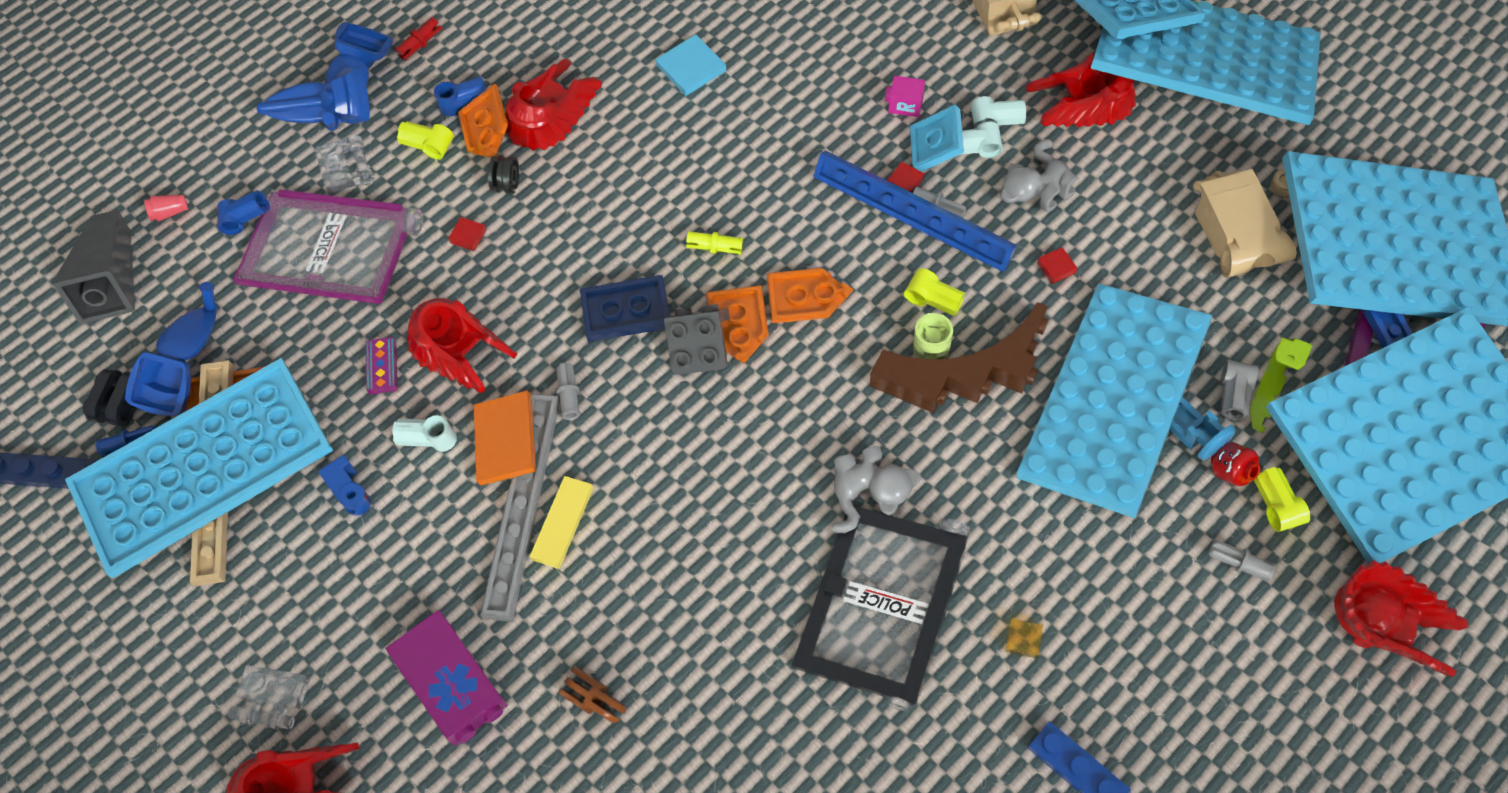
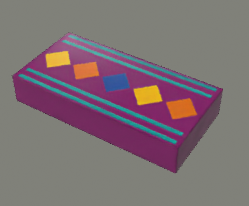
M394 337L366 341V390L369 395L398 391L397 341Z

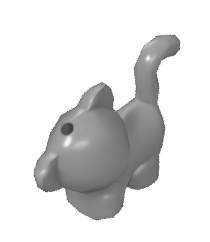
M1049 139L1041 140L1033 147V154L1035 159L1047 165L1045 172L1040 174L1034 168L1011 163L1005 176L1000 198L1004 202L1013 204L1015 202H1027L1039 196L1041 197L1040 208L1045 212H1049L1057 206V202L1053 200L1054 196L1058 194L1061 198L1068 199L1074 195L1076 188L1072 184L1079 177L1071 172L1065 162L1056 160L1052 155L1043 152L1052 147V141Z
M879 446L864 449L862 451L863 459L859 464H856L851 454L837 457L834 460L836 467L834 469L836 476L834 492L839 499L841 509L848 517L846 521L834 522L832 530L835 533H846L857 527L860 515L853 506L852 500L865 489H869L871 497L878 503L879 509L884 514L889 516L894 514L898 505L908 498L912 488L919 483L921 475L913 469H903L893 463L879 467L882 459V451Z

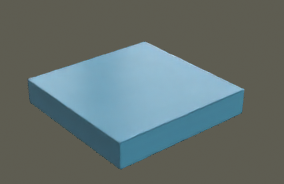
M696 34L655 59L656 66L685 96L727 71L726 64Z
M956 105L910 126L913 168L922 172L964 153L960 108Z

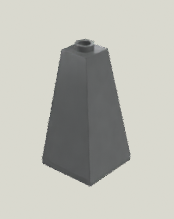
M119 210L90 217L53 280L54 287L79 324L135 311L131 231Z

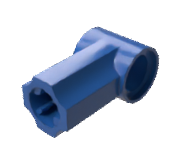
M482 77L456 85L452 82L439 83L434 88V95L440 113L448 117L457 115L463 106H466L483 93L486 87Z
M256 190L238 200L225 199L220 201L217 205L218 230L227 235L241 233L244 223L270 210V203L267 201L265 194Z

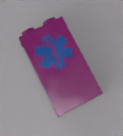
M440 610L434 612L385 648L445 738L454 746L458 743L463 744L469 741L476 734V729L484 723H491L502 715L503 709L508 706Z

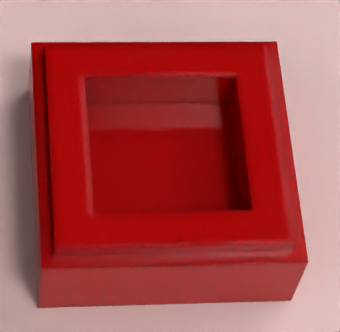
M901 162L887 181L913 193L915 188L924 180L925 173Z
M460 217L448 239L451 244L475 251L486 232V227L484 224Z
M1063 247L1039 257L1037 262L1051 284L1075 274L1078 269Z

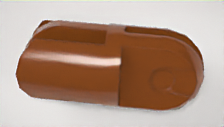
M574 666L571 672L593 687L588 689L576 680L567 677L564 683L584 696V701L562 688L557 693L587 714L595 711L610 722H619L621 718L600 704L604 701L624 714L626 706L606 693V685L577 666Z

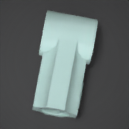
M983 96L974 99L971 103L974 129L984 122H994L998 125L1025 123L1026 105L1023 100L994 102L992 98Z
M984 122L978 125L976 129L962 130L964 153L962 154L979 153L981 157L992 158L1002 153L1003 147L997 123Z
M439 415L431 416L427 420L398 419L393 425V442L399 446L433 447L437 451L443 452L451 449L457 441L455 431L447 420Z

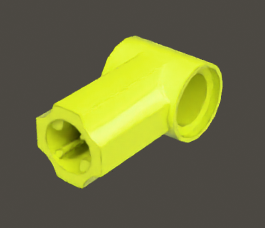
M406 121L400 124L397 139L399 144L421 149L429 157L440 160L454 139V134L449 128L441 124H434L431 128Z
M920 268L917 269L905 289L904 296L914 305L925 306L928 304L955 316L961 308L965 292L940 282L933 272Z
M1272 467L1261 472L1254 482L1267 505L1266 515L1271 527L1276 532L1309 523L1310 511L1306 502L1301 497L1295 496L1281 468Z

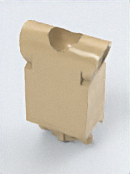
M972 0L990 36L1013 30L1017 32L1022 31L1024 27L1038 24L1042 18L1041 14L1036 12L1037 0Z
M1253 169L1243 172L1236 170L1233 173L1216 171L1211 176H1207L1205 180L1196 181L1193 184L1195 191H1201V199L1195 215L1217 257H1220L1221 271L1224 278L1248 273L1253 268L1274 266L1296 258L1295 244L1287 233L1280 230L1281 224Z

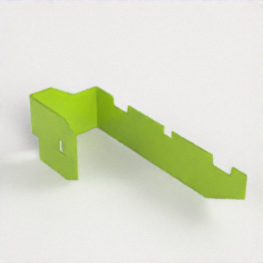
M1282 337L1271 356L1250 405L1252 429L1264 433L1266 427L1262 423L1265 417H1271L1266 406L1276 400L1274 398L1275 395H1280L1287 379L1283 375L1285 369L1293 368L1300 370L1304 367L1313 347L1312 344L1297 338L1285 339Z

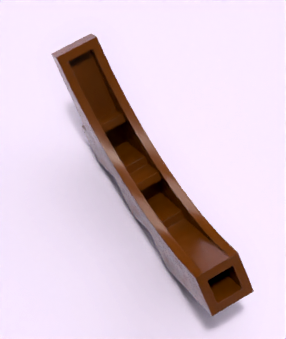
M1037 302L1027 319L1012 334L994 346L974 354L952 359H921L882 350L870 373V387L931 413L935 412L938 404L944 405L949 392L979 403L982 394L988 396L994 382L1022 394L1026 384L1032 386L1039 370L1034 368L1037 359L1034 353L1039 343L1035 341L1038 333L1043 335L1049 322V319L1045 317L1048 306Z

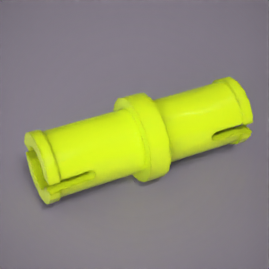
M688 231L686 242L688 243L686 248L710 250L711 254L725 252L741 255L743 237L719 235V232L707 234Z

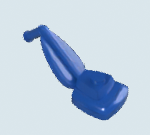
M348 22L341 23L336 30L334 39L335 48L341 55L331 62L324 84L334 80L342 69L350 66H360L367 85L369 78L368 69L377 60L382 59L390 52L393 39L367 27ZM326 112L322 116L323 123L331 131L336 130L338 124L343 122L338 115L331 112Z
M350 66L342 69L334 80L326 84L308 82L286 88L267 98L265 102L258 103L256 107L257 112L261 115H268L278 120L293 123L323 122L322 116L326 112L338 115L343 122L348 124L365 123L370 119L368 92L360 66Z
M203 282L200 284L199 288L202 292L204 306L185 313L164 330L156 343L158 353L145 352L139 356L132 368L126 387L125 400L129 404L140 410L158 415L176 416L185 412L191 385L190 367L186 360L197 356L203 349L215 324L218 307L215 303L213 283Z

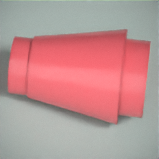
M184 194L150 196V199L144 200L150 221L157 220L160 222L189 210Z

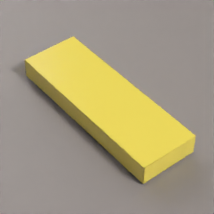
M564 476L530 554L532 561L560 569L594 489L592 484Z

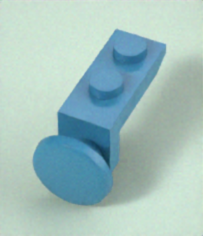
M1182 397L1170 431L1190 450L1201 444L1203 448L1199 452L1198 458L1207 460L1232 439L1236 429L1233 425L1224 428L1218 422L1219 418L1211 411L1203 417Z

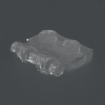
M246 665L236 693V697L247 700L246 704L243 707L232 706L229 709L228 718L239 720V723L251 726L253 723L266 725V728L271 730H279L280 728L292 729L295 718L294 716L286 715L288 707L301 709L310 678L303 674ZM261 703L274 705L270 712L259 711Z

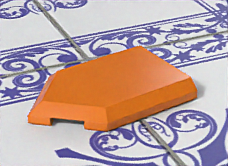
M494 83L458 111L467 152L488 158L497 155L508 127L499 89Z
M823 268L767 273L772 323L829 318L853 292V288L845 283L842 284Z
M762 285L706 292L707 305L718 304L719 309H729L730 319L722 322L726 352L744 364L769 336Z

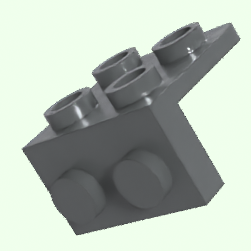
M718 304L701 306L702 311L692 312L691 308L674 310L675 315L664 318L671 369L674 374L721 370L727 367L728 361L722 322L730 319L728 308L719 309Z

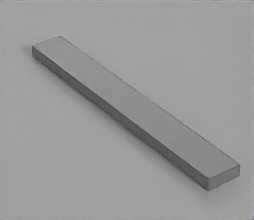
M531 393L536 472L511 478L480 616L482 619L513 622L559 411V396Z

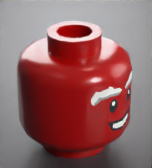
M1226 443L1211 457L1214 475L1218 479L1234 486H1245L1255 480L1260 473L1261 468L1258 454L1254 450L1238 443Z

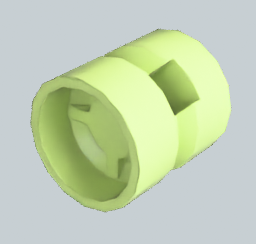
M928 313L917 321L913 340V354L916 358H948L953 337L951 321L939 313Z

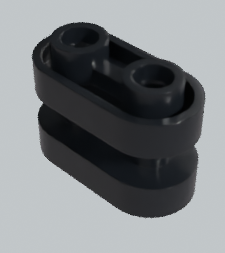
M106 368L96 376L92 390L83 403V413L88 421L105 423L107 421L110 425L122 427L129 424L136 410V407L125 400L126 387L131 372H124L122 374L119 370Z

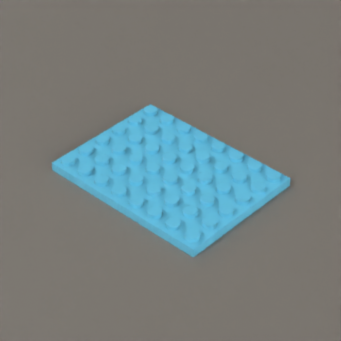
M1193 1L1205 12L1204 19L1200 23L1150 32L1144 35L1125 37L1124 39H1116L1104 27L1102 29L1091 69L1306 125L1311 124L1315 110L1321 33L1316 32V30L1310 27L1300 28L1292 26L1285 21H1272L1264 19L1257 14L1248 15L1240 13L1233 8H1220L1212 6V4L1205 1Z
M1288 151L1282 157L1310 304L1444 319L1468 307L1479 323L1508 326V229L1493 178Z
M1468 307L1284 395L1266 406L1368 564L1373 560L1382 563L1508 498V362Z

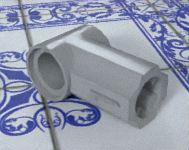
M1226 360L1220 382L1224 386L1220 414L1225 416L1226 419L1237 421L1248 417L1251 393L1258 377L1259 368L1257 365Z

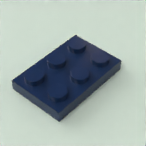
M663 274L580 289L588 342L665 329L664 318L670 317Z

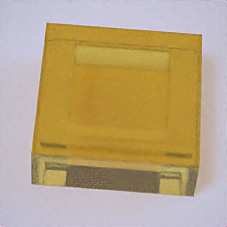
M1011 618L1005 652L1037 659L1043 625Z

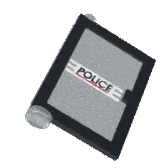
M854 506L860 515L859 522L855 529L838 534L796 651L792 668L889 698V706L900 711H907L909 705L916 707L918 698L921 695L965 554L964 551L970 534V528L959 521L951 519L941 520L939 528ZM846 514L843 521L847 520L848 516Z

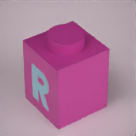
M894 76L892 86H887L885 93V102H889L888 113L920 117L925 80Z

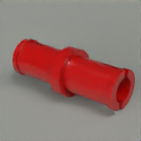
M430 17L417 30L413 29L410 32V36L398 47L394 48L395 52H399L398 56L403 61H407L418 49H424L427 46V42L442 30V26H437L439 22L434 17Z

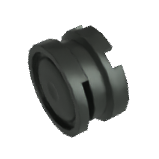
M493 155L491 157L488 167V184L492 193L505 191L507 194H515L513 189H517L519 184V162L515 156L503 158L501 155Z

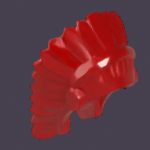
M1091 53L1084 62L1068 70L1053 73L1047 78L1037 79L1026 86V92H1035L1065 85L1069 97H1063L1059 103L1042 115L1040 123L1043 126L1054 124L1058 127L1064 124L1067 128L1072 124L1076 127L1083 125L1090 127L1093 124L1102 126L1105 123L1114 125L1117 120L1122 121L1126 116L1131 115L1132 108L1136 106L1134 80L1091 69L1095 53Z
M568 58L560 60L558 64H553L543 74L526 83L516 82L512 88L513 96L509 98L505 106V115L508 123L507 136L510 137L514 145H521L523 148L529 147L532 151L537 148L545 151L549 146L555 147L558 141L565 140V134L571 133V127L577 124L578 119L584 115V108L590 106L589 100L596 96V91L600 89L603 83L597 77L574 79L568 90L564 89L555 80L572 64Z
M445 298L431 299L418 305L410 315L407 341L408 351L412 353V358L418 360L420 367L427 366L430 372H438L442 377H447L450 381L456 380L460 386L464 385L467 389L474 388L479 393L485 391L484 383L472 369L468 360L464 358L465 354L475 348L479 340H483L513 359L517 356V353L509 348L510 346L483 326L474 317L473 313L466 311L465 306L458 300L451 301Z
M1375 560L1371 561L1368 565H1360L1351 574L1346 584L1339 588L1334 600L1336 616L1342 628L1353 636L1354 644L1362 648L1374 646L1414 660L1444 675L1455 676L1457 671L1454 668L1413 647L1412 644L1417 636L1418 624L1425 628L1435 627L1460 631L1468 628V621L1464 617L1457 616V610L1447 606L1448 601L1437 599V592L1429 590L1426 584L1416 582L1413 574H1404L1400 565L1391 567L1386 561L1379 563Z
M359 743L338 744L321 748L314 747L295 752L290 750L281 753L272 750L258 752L255 758L241 763L235 770L227 784L226 793H315L313 764L359 750ZM322 790V791H319V792H316V793H338V792H331V791H329V790Z

